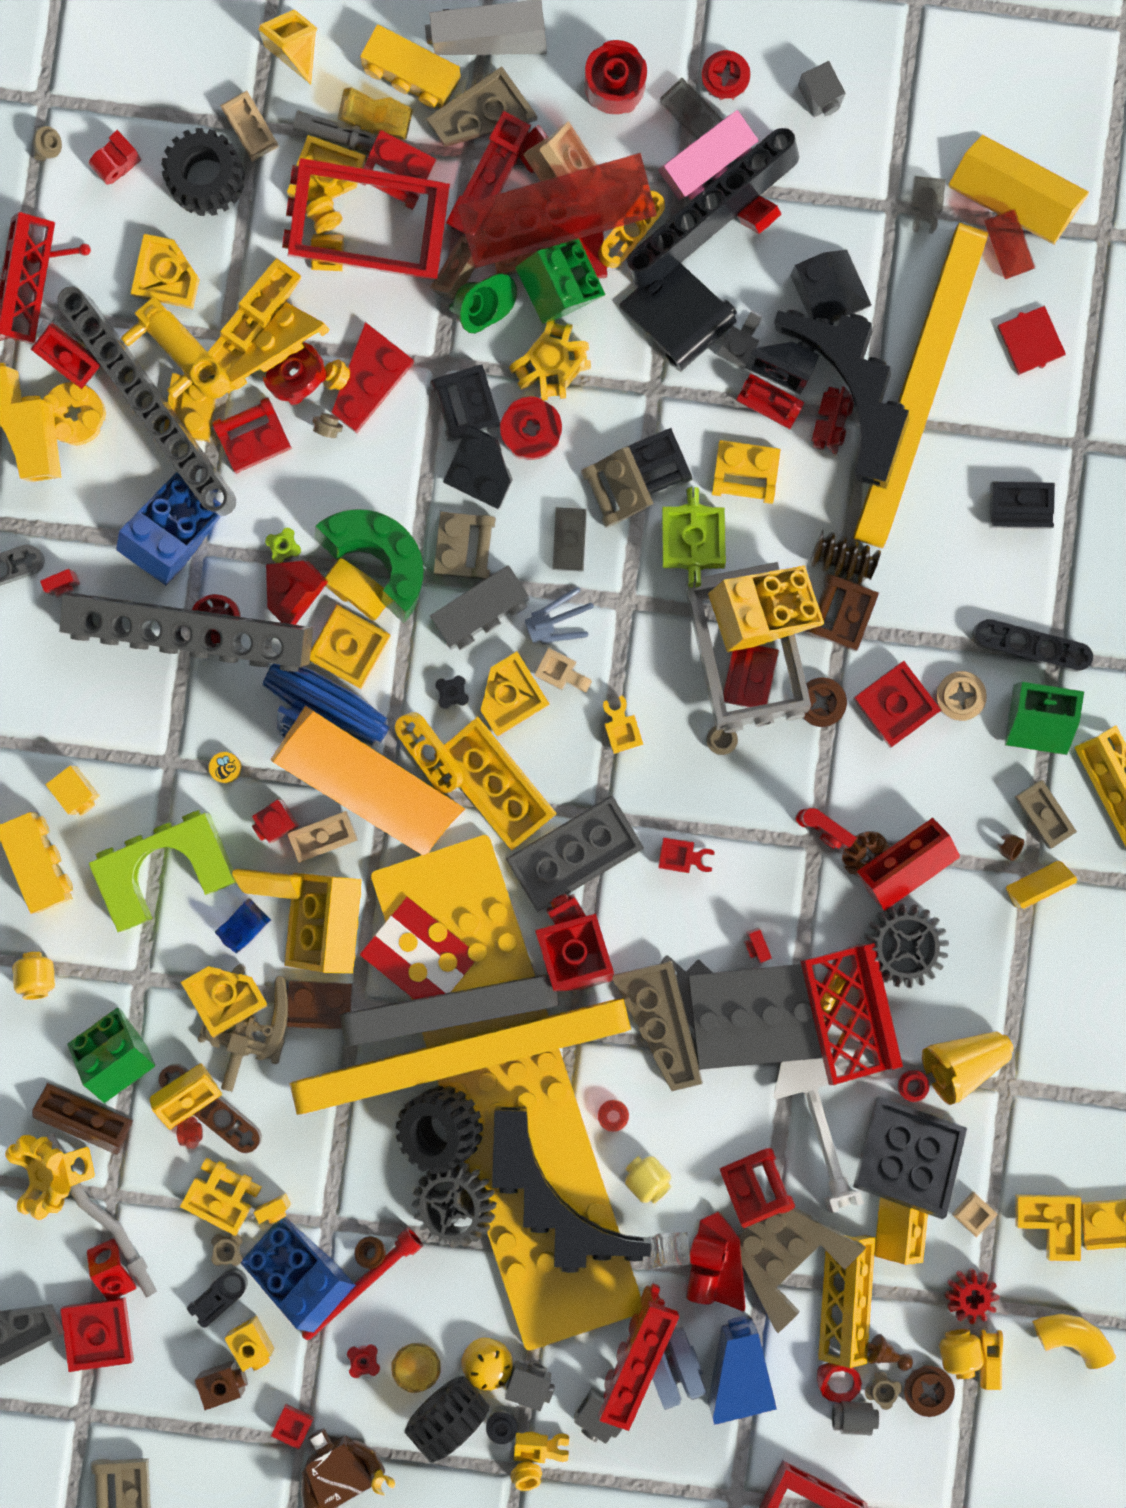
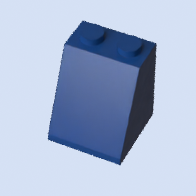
M745 1316L735 1317L728 1320V1324L721 1326L708 1397L714 1425L777 1410L759 1334L752 1318L746 1319Z

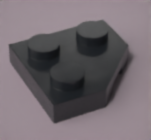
M471 425L467 426L443 483L499 509L513 479L509 468L505 464L498 438Z

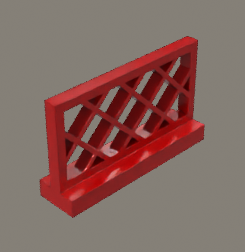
M875 943L858 944L847 949L800 961L829 1085H837L884 1070H894L903 1067L881 971L879 972L880 964L879 961H874L878 957L877 951L872 950L875 947ZM850 955L853 968L849 976H847L837 968L843 957ZM820 963L828 969L822 983L815 979L812 965ZM834 974L845 981L839 995L828 988ZM851 986L857 989L860 998L856 1006L845 1000ZM824 994L835 1000L829 1014L821 1008L820 1001ZM841 1005L852 1012L846 1026L835 1019ZM858 1017L863 1019L867 1029L863 1037L852 1031ZM832 1024L843 1031L836 1045L829 1041L827 1034ZM848 1036L859 1042L853 1057L842 1050ZM865 1048L872 1051L875 1065L866 1067L859 1062ZM840 1055L850 1063L845 1073L837 1076L834 1064Z

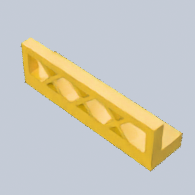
M1116 725L1096 737L1079 743L1074 748L1126 847V774L1124 772V767L1126 768V743ZM1108 737H1110V739H1111V741H1112V743H1113V745H1114V747H1115V751L1112 749V747H1111V745H1110V743H1109V741H1108V739H1107Z
M868 1235L846 1236L853 1241L862 1243L866 1248L845 1270L825 1250L818 1360L847 1368L867 1364L868 1358L866 1344L869 1342L875 1237ZM840 1273L845 1281L844 1290L840 1294L834 1286V1276ZM836 1304L843 1313L842 1322L838 1326L831 1316L832 1308ZM834 1336L841 1345L840 1356L829 1354L830 1340Z

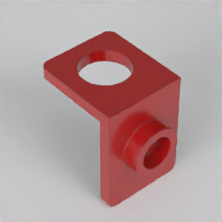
M114 1238L87 1250L90 1279L107 1300L118 1298L136 1289V1283L120 1263L119 1249ZM110 1250L111 1255L109 1259L104 1263L97 1264V1256L103 1251Z

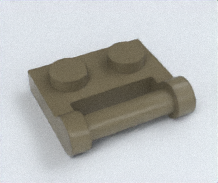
M629 447L621 448L597 463L581 470L584 480L588 479L604 516L602 522L605 528L613 526L654 504ZM602 472H604L620 510L616 512L599 476Z
M440 512L434 575L480 580L489 578L490 570L487 569L491 530L495 528L496 518L485 515L477 516ZM471 526L479 527L475 568L466 567Z
M149 1458L125 1460L98 1459L91 1462V1473L95 1474L96 1508H109L107 1474L114 1473L116 1508H151Z

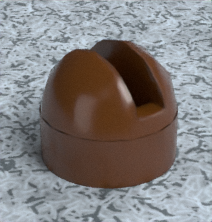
M1005 834L1001 837L1005 840L1003 845L997 843V848L1003 857L1014 861L1021 853L1025 841L1014 834Z

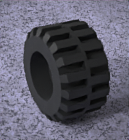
M195 128L196 133L194 134L186 130L183 132L185 137L179 139L176 136L172 139L174 146L172 148L167 146L164 151L167 158H162L161 163L164 169L162 171L163 179L175 201L180 206L183 205L186 211L192 213L195 210L199 216H205V211H209L211 216L218 215L217 209L222 208L225 212L230 209L228 206L230 201L235 204L239 199L236 193H242L244 188L242 180H245V173L242 169L243 165L232 143L229 144L228 139L221 134L218 137L216 131L211 129L208 130L207 134L203 128ZM212 160L220 164L219 173L212 182L205 185H194L187 181L189 170L197 162Z
M437 1086L433 1089L431 1088L408 1101L404 1105L405 1108L400 1110L398 1114L400 1120L396 1122L395 1129L399 1130V1134L396 1135L397 1142H401L403 1146L400 1150L402 1154L407 1153L409 1156L408 1161L412 1165L417 1163L418 1169L423 1172L429 1169L431 1174H436L439 1171L441 1173L448 1172L473 1155L478 1149L477 1145L482 1141V1136L479 1133L483 1131V1124L478 1122V1119L481 1118L480 1112H475L473 1108L475 1103L472 1099L467 1101L465 1099L466 1094L462 1091L455 1093L454 1087L448 1086L444 1089L443 1086ZM432 1117L443 1124L447 1133V1142L440 1139L434 1132L431 1121Z
M459 1376L440 1387L415 1411L409 1419L404 1433L428 1461L433 1463L447 1457L477 1430L484 1421L490 1405L465 1376Z

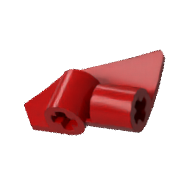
M717 1211L700 1220L698 1234L695 1236L690 1250L689 1264H692L686 1298L691 1302L710 1305L716 1301L743 1312L745 1311V1295L740 1238L721 1213Z

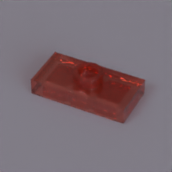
M1015 208L984 221L1005 280L1035 269L1036 266Z

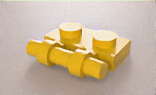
M206 1157L200 1169L211 1174L208 1181L206 1182L196 1177L180 1207L236 1236L252 1205L241 1200L244 1193L246 1192L256 1198L262 1186L252 1182V1177L246 1174L241 1176L227 1168V1164L221 1161L216 1163ZM220 1179L236 1187L233 1195L216 1187Z

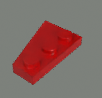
M367 322L364 324L348 367L350 369L349 379L346 385L340 389L331 412L332 415L338 417L343 424L356 434L414 364V360Z

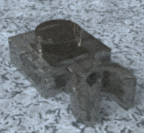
M914 177L910 210L919 211V214L913 221V232L919 230L921 221L929 223V233L933 234L936 230L938 220L933 212L941 213L943 210L946 179Z

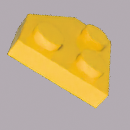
M307 135L299 159L304 158L362 169L367 160L364 154ZM310 175L307 203L310 204L314 200L327 195L334 199L357 188L358 183ZM289 184L288 196L295 197L296 185Z
M144 234L131 295L150 300L155 296L161 303L193 309L200 279L175 240Z
M517 651L490 667L480 711L497 737L550 705Z
M208 966L181 982L212 1038L268 1006L256 983L250 976L235 974Z

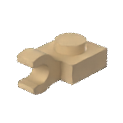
M550 648L546 651L534 674L535 677L560 690H563L566 683H569L586 693L592 683L591 679L573 671L576 661Z

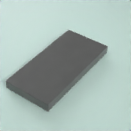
M611 795L507 857L506 861L534 908L539 912L551 905L549 902L563 893H571L641 851L644 847L615 798Z

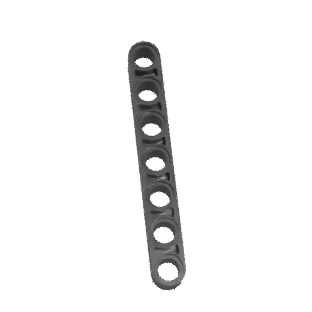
M545 974L351 1011L339 1016L345 1046H353L551 1008L560 1004L557 991L552 990L549 976Z

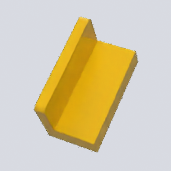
M880 1197L875 1257L904 1265L923 1263L928 1214Z

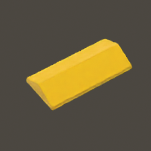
M983 134L965 152L948 184L951 189L1055 245L1089 195V191Z
M476 717L444 745L463 772V782L460 788L511 851L557 814L479 717Z

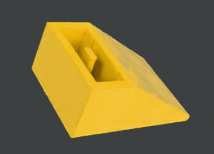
M805 565L725 579L708 593L727 652L755 647L824 624Z

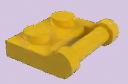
M719 440L711 495L721 497V494L762 499L763 503L773 504L781 449ZM724 474L766 480L765 487L723 482Z

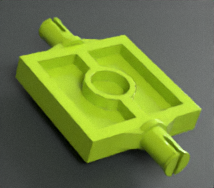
M692 487L686 489L687 504L679 507H662V568H683L688 570V586L693 588L695 576V588L701 586V570L725 569V508L707 507L699 504V488L694 487L692 497Z

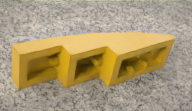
M277 258L238 303L239 309L222 328L220 338L208 351L226 374H228L257 336L285 304L301 280L300 274Z

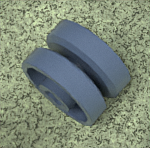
M683 1327L673 1331L668 1342L671 1353L666 1354L664 1351L652 1378L664 1410L681 1404L682 1398L678 1383L682 1382L686 1395L691 1400L707 1395L701 1377L703 1372L693 1345L690 1346Z

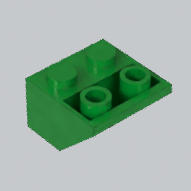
M579 238L539 250L515 267L542 324L564 317L606 295Z
M1028 682L1014 684L1005 746L1067 755L1080 723L1084 691Z
M119 1007L67 1044L82 1085L104 1104L155 1067L147 1045Z

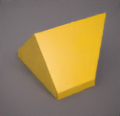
M295 9L260 24L258 30L264 47L311 85L315 34L318 28Z

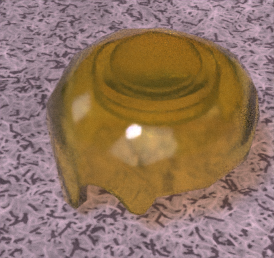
M411 1343L400 1348L391 1362V1374L398 1387L410 1393L422 1392L434 1386L439 1379L441 1359L434 1348L424 1343Z

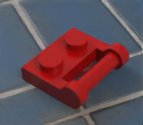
M380 130L363 169L373 170L375 164L397 175L427 180L436 162V158ZM373 186L404 202V206L411 210L414 209L420 197V193Z
M269 397L260 400V404L223 421L219 418L212 422L236 474L292 449ZM267 415L269 423L230 439L227 432Z
M802 809L796 814L795 820L799 826L814 828L822 834L819 839L832 849L850 848L857 839V837L818 809Z
M772 1148L760 1150L719 1168L743 1229L776 1214L786 1213L795 1208L793 1198L788 1196L775 1165L776 1156ZM758 1166H763L776 1200L769 1203L766 1201L754 1170Z

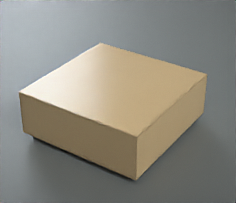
M973 1191L952 1213L976 1238L998 1215Z

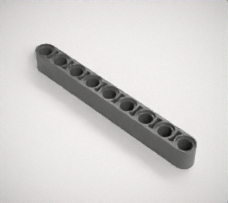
M76 287L64 288L57 298L60 310L202 506L220 516L232 513L236 507V497L233 491L121 340L96 303ZM80 298V306L72 310L73 302ZM98 322L97 331L90 334V327ZM116 346L115 355L107 359L108 350ZM134 371L133 379L129 383H125L126 374ZM151 395V404L148 407L143 408V399L146 396ZM169 419V428L161 433V423ZM187 443V453L182 457H178L179 447ZM201 468H205V478L200 482H196V472ZM222 492L224 495L222 504L214 507V497Z

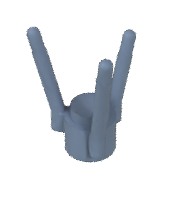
M579 587L567 592L541 610L532 612V617L525 619L533 643L541 640L542 645L555 641L588 637L587 631L550 635V633L555 632L553 624L592 609L594 607L593 603L579 606L552 618L549 614L546 615L580 592Z

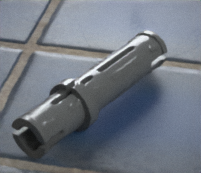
M300 110L296 112L293 123V130L341 143L349 146V149L353 151L359 149L370 152L378 136L361 130L362 127L346 126L301 112Z

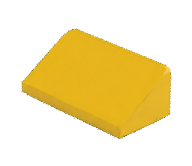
M1056 861L1007 885L1006 891L1014 907L1024 909L1077 883L1076 881L1078 880L1063 862Z
M235 869L232 872L240 890L245 894L295 900L301 898L303 877L300 875L249 869Z
M200 1063L157 1091L149 1100L152 1111L171 1130L220 1097L222 1092L204 1065Z

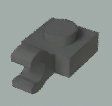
M751 310L741 330L732 326L717 355L744 370L753 349L759 343V340L752 337L759 325L762 315Z

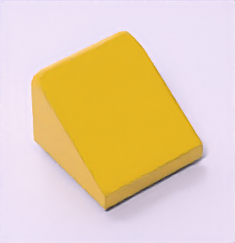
M313 234L311 246L344 251V235ZM311 260V270L343 271V265Z

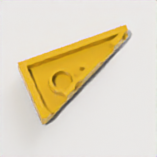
M285 302L228 372L230 387L227 393L229 394L231 391L247 384L245 378L260 368L265 373L284 361L290 354L297 353L303 349V341L319 332L321 336H324L330 329L324 322Z

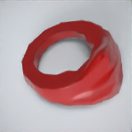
M826 1363L820 1365L817 1369L818 1388L822 1396L828 1401L841 1403V1401H852L860 1393L862 1381L860 1374L854 1367L847 1368ZM844 1371L852 1375L853 1385L849 1391L839 1394L831 1390L827 1382L834 1372Z

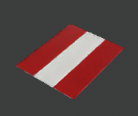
M409 897L404 899L360 953L361 957L413 999L450 993L475 962L468 955L470 947L448 929L447 937L443 941H433L429 936V929L433 924L439 922ZM412 933L416 936L418 944L413 951L406 952L400 948L399 939L403 934ZM444 953H451L457 958V966L450 972L443 971L439 967V958ZM414 963H422L426 966L427 976L423 981L416 982L410 978L409 968Z

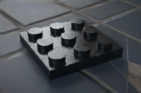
M877 1097L873 1106L853 1188L943 1220L947 1217L967 1128L886 1098Z

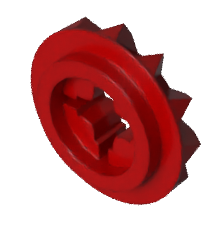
M722 50L712 54L705 61L702 68V85L705 86L709 95L718 97L720 101L730 98L734 100L745 92L750 82L751 72L747 61L743 56L734 51ZM726 65H729V74L734 79H729L725 86H722V77L717 76V74H723L724 70H726Z

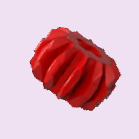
M969 1268L967 1277L961 1271H957L956 1275L959 1280L955 1282L949 1279L947 1282L953 1290L944 1292V1297L951 1300L947 1305L950 1312L956 1311L955 1317L959 1321L967 1317L970 1324H975L977 1315L983 1322L987 1321L985 1312L987 1310L991 1313L996 1312V1308L991 1302L1000 1300V1296L993 1292L997 1287L996 1283L993 1280L987 1281L988 1275L984 1271L977 1275L973 1268ZM974 1290L978 1295L973 1296L972 1301L969 1302L966 1296H971Z

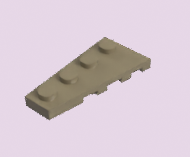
M668 961L614 974L612 980L624 998L626 1007L634 1017L639 1027L638 1029L651 1049L653 1057L671 1091L701 1085L703 1080L673 962Z

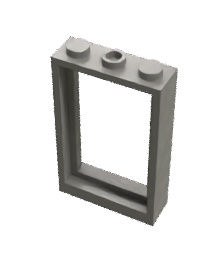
M778 562L701 577V586L695 588V579L693 588L688 586V580H686L685 591L716 731L724 729L725 733H732L742 730L743 725L755 723L756 727L766 726L774 723V719L786 717V720L800 719L805 716V712H808L811 707L796 637L793 634L780 638L794 699L730 712L726 710L702 600L709 599L708 593L723 580L780 570Z

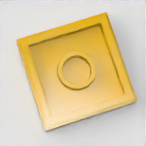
M336 604L311 649L310 661L362 689L387 645L391 634Z

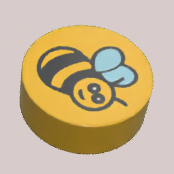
M229 752L217 753L209 763L210 775L221 783L235 781L242 769L239 758Z

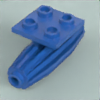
M272 664L263 680L262 685L291 707L286 709L280 705L277 710V730L280 731L279 734L283 738H285L305 706L361 742L373 745L376 741L381 743L390 728L386 725L387 718L360 696L308 668L299 667L298 672L280 670L279 664Z

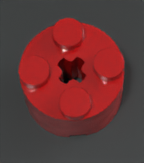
M610 40L603 43L596 50L594 49L588 56L585 65V92L589 103L604 113L623 114L632 112L643 98L645 92L647 64L633 44L623 40ZM613 76H619L618 80H614Z

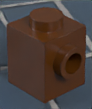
M236 1359L201 1371L194 1380L204 1410L241 1398L246 1390L245 1386L248 1385L245 1371L242 1372L241 1368H238Z

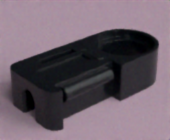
M235 1268L225 1271L210 1285L207 1291L194 1301L195 1305L192 1302L188 1305L187 1311L191 1316H197V1323L201 1327L206 1328L243 1295L248 1286L245 1273ZM228 1276L237 1277L241 1282V1289L236 1293L228 1292L224 1287L225 1278Z

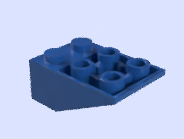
M176 472L121 528L118 534L116 551L167 586L187 564L221 516L203 507L181 475ZM213 499L214 507L221 505L219 501Z
M286 1217L275 1222L241 1262L242 1266L296 1329L312 1333L315 1332L356 1286L336 1262Z

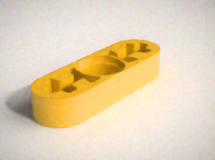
M644 192L602 243L598 250V257L604 266L608 268L619 267L664 212L665 201L658 192ZM652 201L655 204L654 210H651L643 219L640 213L646 207V203L648 204ZM626 222L637 224L640 231L639 235L636 237L628 236L624 231V224ZM619 240L624 243L617 252L618 256L609 257V249H612Z
M409 712L399 717L395 723V732L433 786L442 793H450L460 787L463 782L461 768L424 717L416 712ZM413 722L415 727L412 732H409L407 727L409 723ZM421 736L425 737L424 740L416 744L415 740L419 739V737ZM425 744L434 748L436 753L434 760L425 758L423 754ZM442 761L443 765L435 770L433 766ZM450 773L452 778L446 783L443 777Z

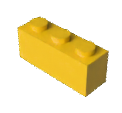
M379 24L376 25L360 55L362 67L367 75L376 80L383 78L391 82L392 87L403 94L410 92L418 96L419 101L430 108H435V106L442 108L445 106L461 79L460 67Z
M29 812L0 824V841L30 914L42 912L73 899L70 893L73 891L72 882L69 876L61 871L59 862H61L60 853L55 845L50 844L47 834L50 832L49 826L43 816L39 817L38 812Z

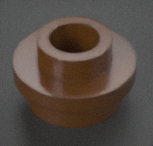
M373 1236L361 1239L355 1247L354 1255L356 1262L366 1269L378 1267L386 1255L385 1245L380 1239ZM374 1248L375 1255L368 1259V1250Z

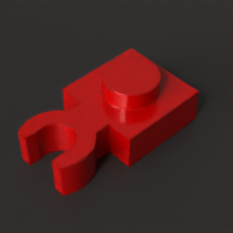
M663 837L658 868L689 873L690 866L695 865L702 872H711L712 867L704 866L701 863V858L705 854L715 855V851L704 848L698 852H693L694 842Z

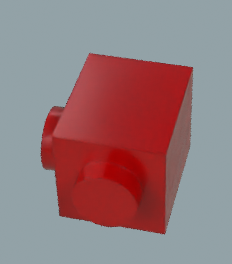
M277 799L251 816L255 821V824L252 825L253 830L261 841L266 839L268 843L276 842L300 826L285 802L281 799Z

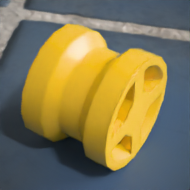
M328 195L314 200L306 207L305 214L309 219L313 220V228L317 234L327 233L343 221L340 212L335 211L333 208L334 202Z

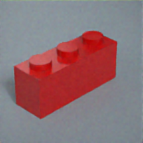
M932 817L859 869L857 874L869 895L883 911H886L959 859L960 855L950 834Z

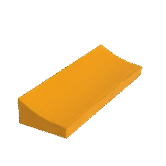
M307 706L304 707L270 759L273 763L423 856L429 853L444 831L465 810L464 807Z

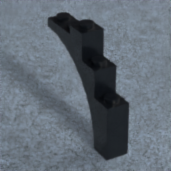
M778 310L774 320L776 331L812 346L815 351L819 352L837 370L850 390L858 410L861 425L860 453L855 471L856 481L887 489L909 422V410L905 409L903 404L895 401H887L886 404L882 403L891 377V370L884 360L875 357H869L868 360L864 359L873 333L872 323L868 322V319L864 316L850 314V317L841 315L838 326H835L834 322L819 317L816 320L805 318L803 313L796 310H787V312Z
M495 1106L492 1188H499L500 1193L506 1194L518 1193V1189H524L523 1227L530 1228V1232L547 1233L549 1228H555L554 1267H560L562 1272H579V1268H586V1255H592V1259L600 1261L611 1260L612 1256H624L626 1261H643V1257H651L649 1237L625 1235L601 1227L580 1215L559 1196L546 1179L535 1157L528 1132L527 1107Z

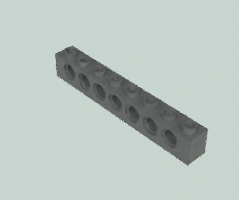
M71 593L62 595L59 632L70 634V639L89 641L90 637L100 638V643L106 645H119V641L129 642V647L145 650L150 645L159 647V652L178 654V650L189 651V656L195 658H208V654L218 655L219 661L237 663L238 659L250 660L249 665L268 667L269 663L279 664L280 670L298 672L299 667L310 664L313 627ZM94 612L100 617L99 627H96L93 623L92 617ZM124 616L130 622V629L128 632L125 631L122 626V619ZM153 621H156L160 626L158 636L152 632L151 625ZM183 625L187 626L190 630L188 641L181 635ZM213 629L218 631L221 637L218 645L213 643L211 639ZM243 633L248 635L251 640L249 649H245L241 644ZM273 638L278 639L281 643V652L279 654L275 653L271 648Z

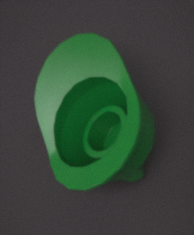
M501 273L492 275L481 282H468L458 289L454 302L449 305V309L460 319L464 330L468 333L476 334L500 321L510 313L516 302L517 286L510 276Z

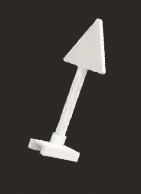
M823 1058L781 1062L773 1097L774 1099H780L801 1092L806 1095L831 1180L828 1184L832 1195L824 1198L827 1211L837 1212L840 1207L850 1204H864L861 1192L856 1190L850 1191L847 1178L843 1177L819 1097L818 1088L829 1085ZM835 1066L837 1076L843 1075L844 1073Z

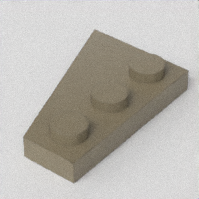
M501 66L430 115L426 120L442 145L448 147L492 134L503 111L526 123L537 121V115Z

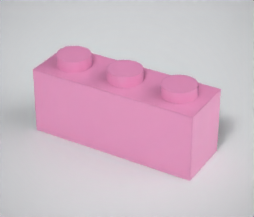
M736 110L660 167L658 171L678 200L686 196L692 200L705 190L702 185L711 177L714 181L728 170L727 165L735 159L739 161L759 140L740 112Z

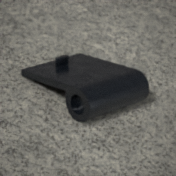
M681 263L662 280H657L646 289L638 287L619 304V307L660 346L666 359L680 372L737 323L735 318L737 311L728 300L722 302Z

